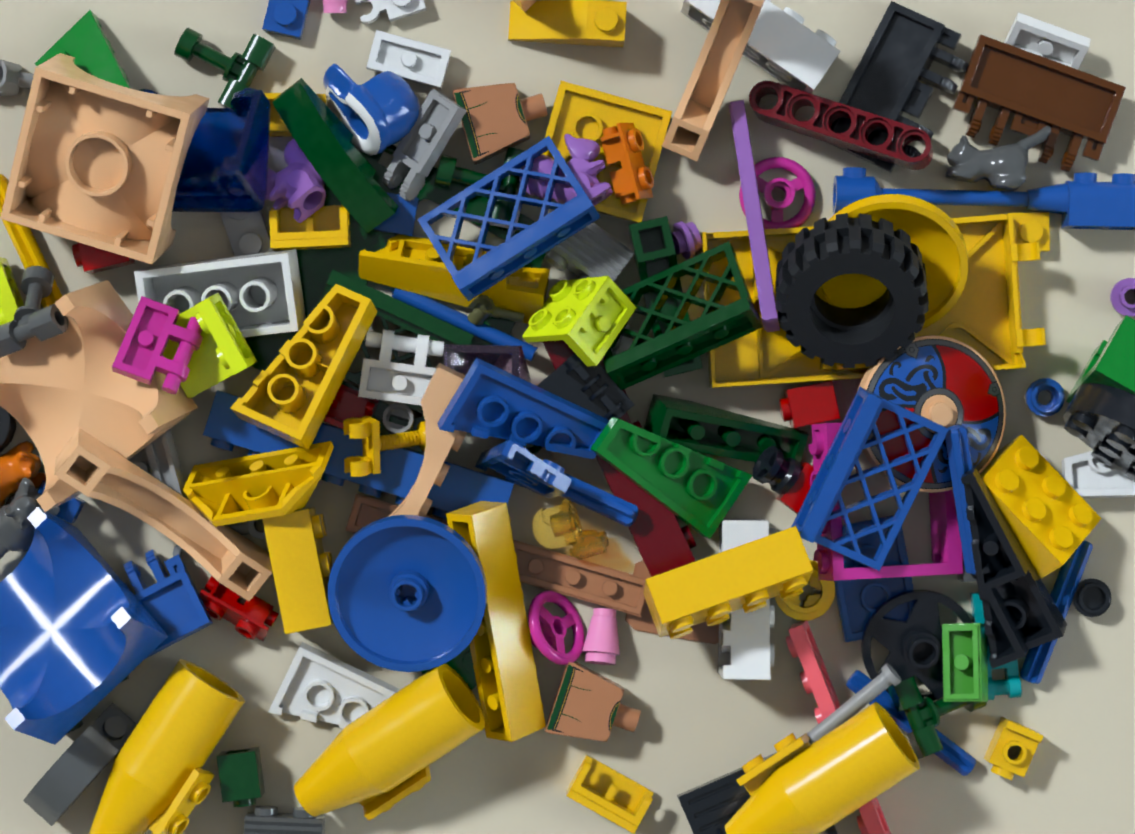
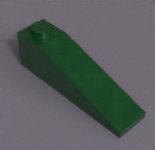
M653 394L644 430L692 449L695 452L756 462L765 449L775 446L783 452L785 458L792 457L801 463L809 436L807 432L689 400Z

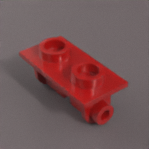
M211 576L204 588L210 593L202 589L199 594L209 616L216 620L223 618L234 624L235 630L242 636L252 640L258 638L264 642L269 627L264 624L272 627L279 613L273 611L274 606L255 595L250 601L246 600L244 605L237 602L240 598L238 594Z

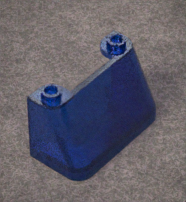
M245 88L235 92L230 103L232 108H207L206 114L202 117L190 143L177 185L172 212H258L263 209L268 184L271 105L262 90ZM140 89V90H139V91H143V92L158 94V93H156L155 91H152V90H149V89Z

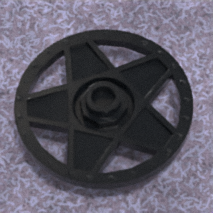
M911 590L891 597L872 614L862 636V659L870 678L873 680L882 672L881 667L888 663L897 672L902 681L914 675L917 676L930 690L929 692L921 693L922 698L929 697L932 701L942 698L943 649L938 602L954 611L963 623H972L968 614L950 597L931 590ZM915 600L906 621L884 618V615L896 606ZM872 637L890 651L878 673L871 658Z

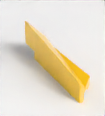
M399 234L389 238L386 247L376 252L364 249L359 253V277L361 279L467 308L475 299L473 298L468 301L460 292L429 239ZM442 243L447 252L449 244ZM456 247L453 263L458 271L472 263L475 249ZM522 267L478 296L486 295L490 297L495 306L501 309L524 313L523 323L528 324L532 315L540 310L546 302L550 269Z

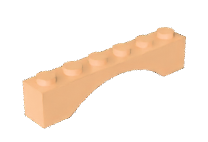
M765 0L720 1L709 33L662 147L698 161Z
M441 363L438 364L421 399L426 432V447L421 469L405 499L388 517L395 515L426 517L433 502L427 496L433 484L441 486L450 468V465L444 463L449 451L452 449L458 452L467 432L454 430V432L443 431L438 427L439 419L465 375Z
M77 429L56 456L55 476L87 497L116 506L154 527L191 555L219 583L245 600L250 601L273 573L270 556L267 551L227 525L215 527L191 501L82 429Z

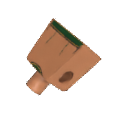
M515 83L453 90L455 102L467 110L461 122L474 165L507 151L508 147L513 148L529 140L530 132L527 122L548 116L542 93L520 99Z
M576 661L568 662L546 723L545 732L607 742L612 726L634 733L641 710L620 704L624 693L623 686Z

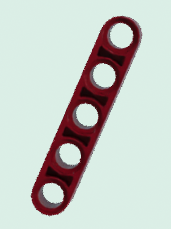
M765 80L758 82L750 91V106L756 116L765 123L910 170L924 169L933 159L934 151L930 137L919 128L773 81ZM774 94L778 96V102L772 109L765 110L759 108V102L765 95ZM803 106L813 107L815 111L811 119L804 122L795 119V113L799 108ZM843 117L851 120V126L846 132L835 133L831 130V126L836 119ZM882 129L888 133L887 140L881 145H872L868 142V136L874 130ZM910 142H922L925 145L923 154L918 157L907 156L904 151Z

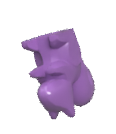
M565 134V143L572 157L567 162V165L592 204L596 206L613 194L611 185L608 182L600 183L596 177L598 173L606 168L604 160L592 162L599 155L600 146L593 140L574 138L570 134ZM544 154L534 159L532 171L551 174L554 159ZM560 168L558 176L566 177ZM529 178L526 192L530 196L535 195L540 199H544L548 181ZM556 183L552 198L557 203L565 204L577 196L572 186Z
M293 138L284 149V160L288 165L286 168L275 172L261 162L256 164L258 173L254 189L258 199L276 200L273 205L275 210H279L286 205L291 209L295 208L294 219L301 223L324 206L326 190L324 189L325 182Z

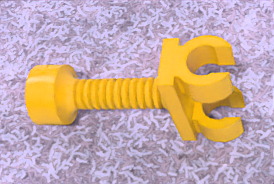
M370 416L349 418L343 421L344 435H349L350 439H362L363 456H349L344 459V472L350 473L351 477H363L371 473L380 474V451L419 445L421 450L425 452V421L418 424L417 430L380 436V421Z

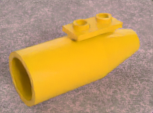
M179 659L115 757L89 834H144L149 829L152 831V834H182L189 824L188 816L195 805L200 804L207 797L211 789L209 784L215 776L212 772L201 768L239 712L245 699L235 689L209 671L192 662Z
M443 664L432 668L345 726L294 784V792L299 803L307 813L314 817L357 802L363 806L364 817L369 821L379 814L387 812L394 804L412 792L419 791L426 783L431 781L430 764L485 728L484 715L476 697L462 677L449 665Z
M874 702L812 744L809 743L811 739L807 733L798 739L791 733L773 745L777 753L766 760L760 754L742 766L745 774L736 779L740 786L744 785L750 794V798L725 824L726 834H820L920 769L919 761L897 723L877 702Z

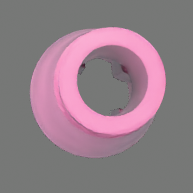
M608 608L593 609V616L591 617L582 650L583 653H586V663L616 665V656H620L616 618L617 610Z

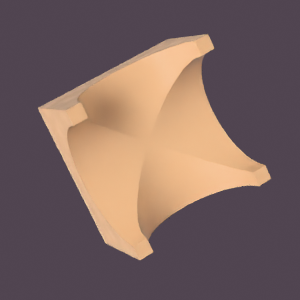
M59 53L35 67L0 219L152 265L173 244L176 230L171 227V218L177 185L190 143L202 117L206 114L210 98L197 94L190 96L159 95L120 86L83 71L74 64L75 57Z
M108 280L67 293L54 303L62 315L68 319L66 332L42 342L36 336L27 339L26 346L23 349L0 358V406L10 413L25 429L41 456L45 468L46 485L42 495L36 500L44 512L83 494L54 475L56 456L78 428L129 460L198 408L193 399L186 396L181 385L176 394L163 391L161 388L166 378V375L156 371L151 384L148 385L112 371V365L133 318V314Z

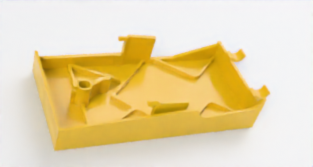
M1013 213L951 218L959 228L966 244L968 256L966 285L953 308L937 322L921 329L918 333L914 332L915 337L944 336L961 341L980 353L994 371L1026 368L1022 355L1023 347L1046 345L1045 328L1022 329L1018 262L1040 260L1039 242L1016 244ZM814 226L807 227V228H808L809 230H812V229L814 228ZM806 227L765 229L775 300L776 269L778 262L782 260V252L788 243H795V235ZM748 230L714 233L702 232L700 235L702 239L701 254L730 241L754 308L762 321ZM727 257L713 262L708 273L722 277L729 264ZM703 281L704 300H710L717 284ZM726 288L718 304L726 306L741 299L739 291ZM764 327L707 352L710 388L862 379L868 369L865 363L855 364V368H843V364L834 363L833 367L822 364L817 356L814 359H810L801 353V345L795 347L786 338V331L781 329V327L780 331L766 332Z

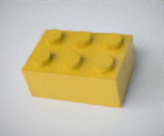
M1022 434L999 449L989 465L980 473L981 478L1040 578L1063 566L1102 519Z
M315 507L282 516L262 519L285 634L332 625L334 622L328 605V582L333 559L331 552H324L321 538L327 536L323 513L316 514Z

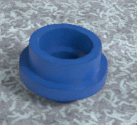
M1042 378L1030 384L1026 391L1025 399L1031 412L1038 416L1048 417L1061 410L1065 401V394L1058 382L1053 379ZM1042 390L1048 391L1051 396L1050 402L1046 405L1041 404L1038 400V395Z

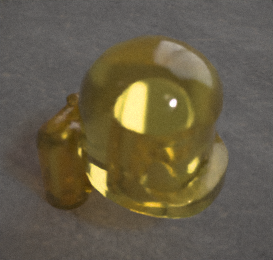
M564 498L561 505L541 508L534 515L532 530L537 542L543 547L558 549L572 545L573 547L569 550L570 556L578 560L607 552V547L609 546L607 533L605 531L583 530L574 502Z

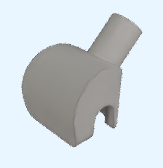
M0 60V96L17 95L19 87L30 89L34 74L21 72L22 67L19 64Z

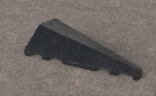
M975 467L963 474L961 481L965 489L967 519L970 521L972 534V552L980 600H982L985 635H987L989 643V661L993 669L1025 657L1027 651L1031 648L1063 637L1067 623Z

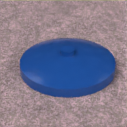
M418 515L385 517L357 531L339 552L332 566L328 582L330 614L335 627L344 641L353 651L367 661L379 667L400 672L429 670L441 666L458 656L477 634L487 604L485 573L477 554L470 544L449 526L437 520Z

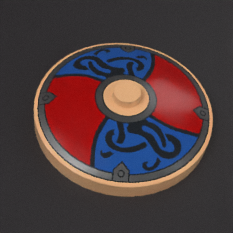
M918 336L915 337V340L907 348L904 349L901 346L897 348L898 355L889 360H886L885 357L877 360V365L868 367L859 387L945 427L953 425L966 426L973 468L976 467L980 474L989 465L1003 438L1006 422V404L1002 386L996 373L980 353L969 345L953 338ZM883 408L876 421L880 435L900 428L896 414ZM903 417L906 425L914 423L913 421ZM922 427L908 432L914 451L928 447L935 431ZM872 431L868 440L874 438ZM903 435L882 442L888 461L909 454ZM945 439L919 492L933 493L953 489ZM877 445L862 450L873 467L883 464ZM923 456L917 458L919 464H920V462H921ZM911 461L891 468L897 486L911 482L915 474ZM886 471L879 472V474H881L884 478L888 480Z

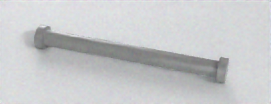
M888 663L881 667L882 672L807 733L811 739L809 743H814L853 717L892 684L897 686L901 683L902 680L897 672Z

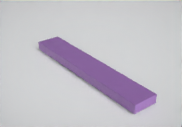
M744 100L730 102L729 110L761 318L766 332L780 331Z

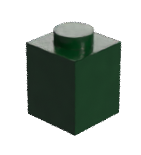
M259 747L220 752L216 757L222 803L233 801V807L255 805L256 798H261L265 793Z

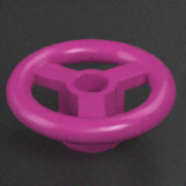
M771 157L756 163L755 172L758 191L763 193L766 204L771 207V221L763 218L764 229L800 227L811 215L816 200L815 185L810 174L799 163L784 157ZM779 168L792 172L797 178L792 181L785 178H774L767 182L760 178L759 175L767 170ZM740 185L739 200L742 211L746 216L742 188ZM774 188H780L784 191L785 198L783 201H775L772 198L771 192ZM803 188L804 202L800 211L793 218L783 221V209L793 202L795 192Z
M555 591L540 592L533 598L528 611L531 643L548 660L555 664L567 665L568 662H575L580 657L585 643L584 627L580 615L574 605L562 594ZM547 602H552L558 605L566 615L562 618L553 616L543 605ZM572 627L573 645L571 650L565 653L564 637L567 628Z

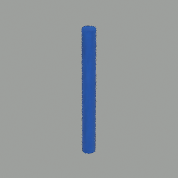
M397 288L393 292V298L532 362L536 355L537 347L485 323L474 325L468 320L467 315L426 296Z

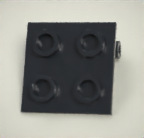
M575 353L537 385L608 420L612 417L621 418L635 405L623 390L621 391L600 364L587 367Z

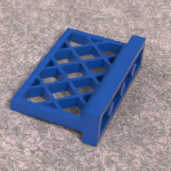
M548 136L417 220L451 274L458 289L470 301L601 217L552 139ZM549 150L554 157L551 174L532 171L534 159ZM560 168L566 177L558 176ZM508 175L521 176L522 180L518 195L499 192L502 179ZM529 178L548 181L544 200L525 197ZM556 183L572 186L577 194L576 197L565 204L551 202ZM477 195L489 197L484 216L466 213L469 200ZM496 199L515 202L511 221L492 218ZM523 204L542 207L538 221L531 225L518 223ZM444 216L456 218L451 237L436 235L431 224ZM464 220L482 223L478 242L459 239ZM490 225L509 228L505 242L498 246L485 244ZM442 243L449 244L447 252ZM456 247L475 249L472 263L458 271L453 263Z
M859 387L791 527H797L802 539L811 543H818L880 571L949 429L888 401L869 390ZM885 408L896 414L900 428L880 435L876 421L882 409ZM903 417L913 421L914 423L906 425ZM922 427L935 431L928 447L914 451L908 432ZM872 431L874 438L868 440ZM903 435L909 454L888 461L882 442ZM877 445L883 464L862 471L858 459L862 450ZM923 456V458H922V460H921V462H920V464H919L917 458ZM911 461L915 470L911 482L897 487L891 468ZM854 466H855V469H856V472H857V473L850 476V474H851V472H852V470H853V468H854ZM886 471L891 489L871 497L865 478ZM859 480L865 499L845 506L841 496L845 485ZM906 492L901 500L900 493ZM894 496L898 507L894 517L880 522L874 503ZM836 503H838L839 509L833 511ZM868 506L874 525L853 532L848 513ZM842 516L848 532L847 535L834 540L821 535L829 520ZM888 527V529H887V531H886V533H885V535H884L882 529ZM877 531L880 546L874 558H871L860 552L856 539ZM851 541L853 549L843 544Z

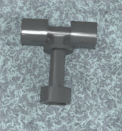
M30 266L24 270L21 290L27 295L25 305L15 311L14 320L0 325V358L23 349L26 346L27 339L36 336L42 342L66 332L68 319L62 315L55 304L40 309L42 298L48 297L51 294L54 282V275L47 268Z

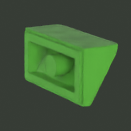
M942 624L943 701L988 702L987 635H985L984 624Z

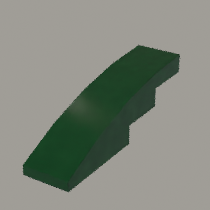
M302 78L273 100L274 107L316 172L366 233H369L396 213L398 205L373 179L376 170L350 143L354 135Z

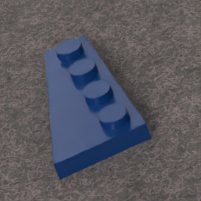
M476 357L437 424L439 429L443 431L454 432V430L469 432L474 437L488 439L490 436L510 440L521 446L532 444L545 447L547 451L594 459L597 454L590 450V448L610 420Z

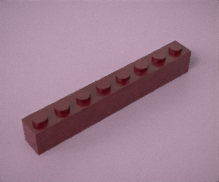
M563 340L543 342L555 370L574 354L573 350ZM604 355L603 358L601 359V361L599 362V364H600V365L605 369V371H606V368H605V365H604V362H603L604 360H606L605 355ZM627 412L619 418L642 428L639 420L631 422ZM596 455V459L612 494L639 508L636 521L628 528L650 576L653 577L695 562L696 560L690 549L697 545L688 526L680 528L675 515Z

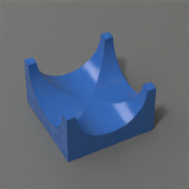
M37 507L27 517L34 526V537L31 546L18 566L0 582V689L7 697L13 709L5 717V720L13 730L55 745L169 636L77 527Z

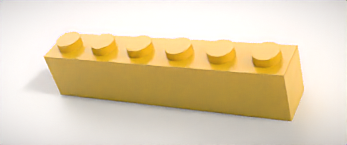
M479 501L446 513L448 526L460 534L477 554L487 582L485 613L477 634L469 644L481 710L485 719L486 738L513 742L545 728L546 724L507 503Z

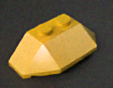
M331 441L312 444L309 450L299 446L194 465L184 485L183 492L215 527L286 515L305 508L324 473L334 446Z

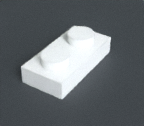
M1018 12L1004 43L1078 70L1089 49L1091 39Z
M376 30L366 68L379 73L391 71L405 80L442 89L451 50Z

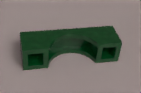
M667 216L628 226L640 281L677 265L675 247ZM678 278L673 289L683 292L680 278ZM649 291L643 294L646 308L651 309L659 294L658 292ZM668 296L660 313L673 317L682 300ZM687 311L683 320L690 322V317ZM655 320L651 328L653 338L664 334L669 324ZM700 356L662 372V377L665 378L702 369Z

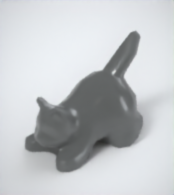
M1046 126L1038 132L1019 140L1017 143L988 150H978L970 145L966 136L962 135L960 142L947 155V161L952 167L948 168L945 177L969 183H976L979 180L985 179L993 189L1000 191L1017 190L1027 178L1025 169L1028 163V150L1044 142L1051 134L1052 129L1050 126Z
M26 477L20 482L16 494L10 496L6 504L0 508V559L9 551H28L33 541L34 526L27 517L37 507L42 508L36 500L41 495L36 490L34 483ZM57 506L47 512L56 516L60 512V508Z

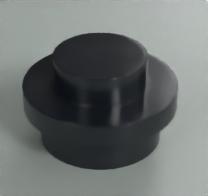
M1094 578L1085 579L1079 582L1072 602L1075 609L1082 615L1097 617L1108 610L1111 604V592L1104 582Z

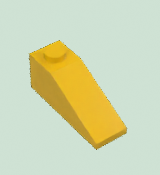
M542 0L536 1L524 12L514 1H510L508 41L623 48L627 2Z

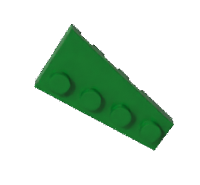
M91 10L35 63L38 66L57 54L62 53L75 57L74 64L83 71L105 81L131 88L124 70L120 67L114 55L115 52L109 40L101 29L102 26L97 16Z
M614 417L610 419L590 448V450L683 522L708 539L712 537L753 476Z

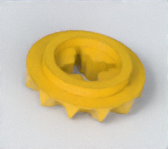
M810 560L813 572L808 584L814 587L815 590H820V594H808L806 599L803 600V606H800L801 600H799V595L786 600H782L780 595L775 597V601L782 612L796 620L809 621L822 616L831 607L835 597L834 581L819 580L818 562Z

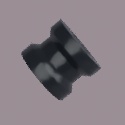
M771 446L765 449L758 457L753 467L752 475L755 480L762 484L769 483L771 490L781 495L788 492L795 485L801 473V464L792 457L785 458L780 449Z

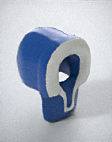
M332 64L325 72L323 85L326 89V95L337 107L340 113L339 120L354 135L351 143L358 150L370 156L382 153L388 146L401 141L415 125L419 116L420 101L410 85L398 74L385 71L374 76L364 84L357 85L337 64Z

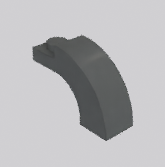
M112 703L61 755L23 801L48 824L53 826L76 802L102 770L116 757L137 724Z

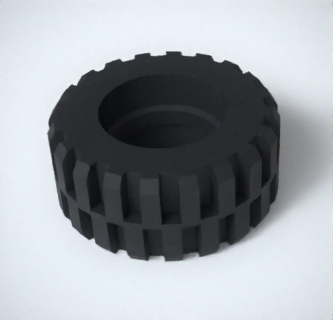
M848 213L837 214L836 220L827 221L826 218L815 221L812 230H809L807 227L803 228L795 235V243L790 242L784 248L782 260L778 262L776 269V309L778 310V321L781 329L786 331V338L795 347L801 345V353L810 359H814L817 356L822 364L833 367L834 363L843 364V368H855V364L865 363L866 367L877 365V360L885 357L886 360H889L898 355L897 348L900 346L904 349L907 348L915 340L914 332L918 333L921 331L925 323V313L928 312L929 300L922 254L918 246L911 243L910 236L904 230L897 229L894 231L893 223L883 218L875 222L872 221L871 215L859 213L858 218H848ZM844 274L867 275L877 279L887 287L884 294L876 301L858 308L836 307L828 304L816 294V291L825 282Z

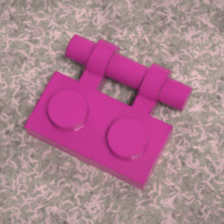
M141 296L112 365V371L148 385L151 384L156 371L166 375L161 389L167 393L176 394L181 382H185L189 375L190 369L187 366L194 350H199L203 340L201 336L202 329L196 317L190 318L186 328L175 325L179 317V309ZM169 339L179 343L173 360L162 356Z

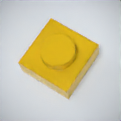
M1049 212L1013 213L1016 244L1039 242L1040 252L1050 251Z

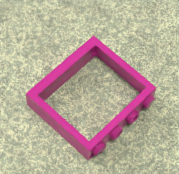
M842 422L811 425L812 444H808L811 455H813L814 471L810 476V487ZM953 489L944 492H929L932 563L882 566L880 571L869 566L844 568V556L817 543V550L814 553L813 561H818L819 580L839 581L963 574L962 546ZM836 503L833 511L839 509L838 503ZM842 516L829 520L821 535L831 540L842 537Z

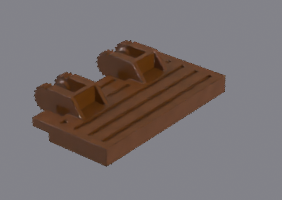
M980 35L978 36L969 66L965 72L952 109L968 115L974 99H977L966 131V135L973 138L981 128V121L986 107L999 110L988 136V143L995 146L998 145L1010 112L1015 113L1009 130L1025 136L1038 132L1043 127H1046V125L1050 126L1052 129L1051 134L1043 142L1038 161L1044 164L1053 155L1059 132L1071 136L1060 162V169L1069 172L1083 138L1087 139L1082 156L1094 161L1099 160L1126 87Z

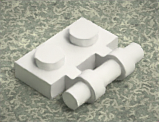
M383 329V333L368 331L365 346L380 348L379 360L363 358L358 397L421 405V399L436 370L433 367H426L427 355L442 357L444 341L429 340V335L418 334L417 338L394 335L395 331ZM392 350L415 353L414 365L391 362Z

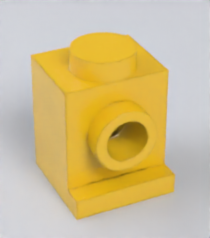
M1001 717L983 759L993 764L991 772L1009 780H1012L1015 774L1025 777L1039 742L1041 743L1044 736L1037 731ZM1014 745L1019 746L1020 752L1018 757L1010 759L1008 757V749Z

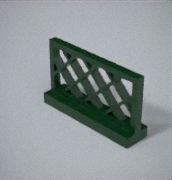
M730 241L622 289V292L637 307L634 312L647 317L638 333L625 329L627 323L606 352V360L603 362L607 374L622 391L763 328L762 321L754 308ZM727 257L729 264L722 277L708 273L713 262ZM685 275L694 277L686 293L673 289L678 278ZM704 280L717 284L709 301L695 297ZM726 288L739 291L741 299L726 306L718 304ZM655 291L659 294L651 309L638 305L643 294ZM668 296L682 300L673 317L660 313ZM691 304L705 308L699 318L690 322L683 320ZM655 320L669 324L664 334L655 338L647 336ZM621 335L634 339L628 350L615 355L614 347Z
M332 269L316 306L335 284L370 298L378 311L376 316L381 318L384 329L389 330L387 320L400 326V328L393 330L395 331L394 334L408 330L415 333L416 337L418 334L429 335V340L444 341L445 348L456 352L450 368L455 371L458 370L474 337L473 334ZM363 340L361 346L365 357L371 359L365 346L366 340ZM392 350L395 359L391 360V362L401 363L405 359L414 357L415 353L399 357L398 352ZM427 355V367H432L429 357ZM348 371L345 378L360 385L362 371L357 373ZM403 403L407 405L409 408L423 414L421 405Z

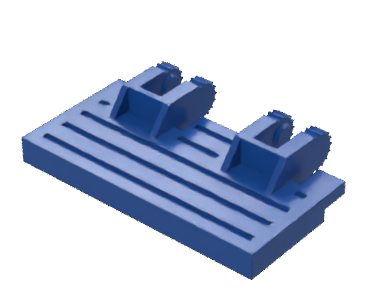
M153 549L145 553L146 562L152 570L157 583L148 588L144 583L138 566L133 561L123 564L135 590V597L169 636L148 657L213 624L181 556L178 554L164 561L170 574L168 577L161 560Z

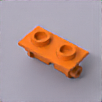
M617 123V126L603 129L604 137L600 138L607 165L621 162L622 169L609 172L616 199L620 198L621 204L626 205L636 202V199L653 198L651 188L654 186V180L650 169L644 164L641 152L644 149V142L640 131L635 128L634 123Z

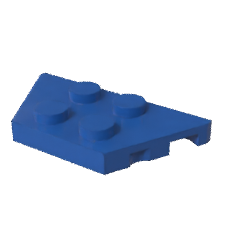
M510 440L482 452L475 467L483 471H487L490 468L506 476L505 479L549 499L565 494L572 481L571 478L563 474L565 469L560 465L546 459L542 461L531 454L525 447Z

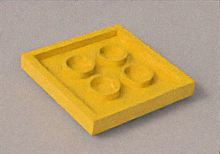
M560 81L545 138L550 136L566 163L572 157L565 143V134H570L574 138L590 139L597 142L600 146V153L592 162L604 160L606 168L598 173L596 177L600 183L608 182L612 187L613 194L594 207L598 213L639 223L642 222L648 199H636V202L626 205L621 204L620 198L616 199L609 172L622 169L621 162L607 165L600 138L604 137L602 130L617 126V123H634L635 128L640 131L644 142V149L641 151L644 164L648 166L654 179L672 111ZM549 150L543 153L554 159Z

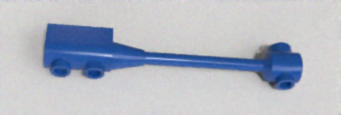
M847 167L843 168V176L834 177L833 183L834 214L847 205L863 198L883 194H901L925 200L933 205L1026 207V209L1062 214L1061 229L1135 230V174H1112V182H1097V173H1074L1073 181L1029 189L1026 192L881 188L875 177L866 176V168Z

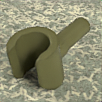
M486 295L476 297L468 306L469 309L473 310L468 315V320L474 325H482L489 317L523 323L524 313L501 309L495 306L493 300Z

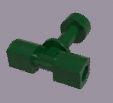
M189 27L186 28L176 45L174 55L187 62L196 57L224 71L222 80L228 83L218 103L227 110L241 115L248 102V93H252L249 86L257 71H264L276 48L275 45L253 34L243 55L235 52L230 58L201 43L202 34Z
M508 147L503 165L524 152V150ZM442 154L434 184L449 188L451 181L471 186L485 177L486 174L455 166L457 158ZM508 175L502 179L499 192L515 195L518 183H520L519 176ZM496 199L492 218L511 221L515 202ZM493 226V227H496V228H499V229H503V230H508V229H509V228H503V227Z
M914 676L903 680L897 686L891 685L888 687L897 712L904 710L912 732L908 733L907 737L917 759L943 750L935 729L940 724V716L965 707L969 712H973L987 705V702H944L943 698L933 702L929 697L922 698Z

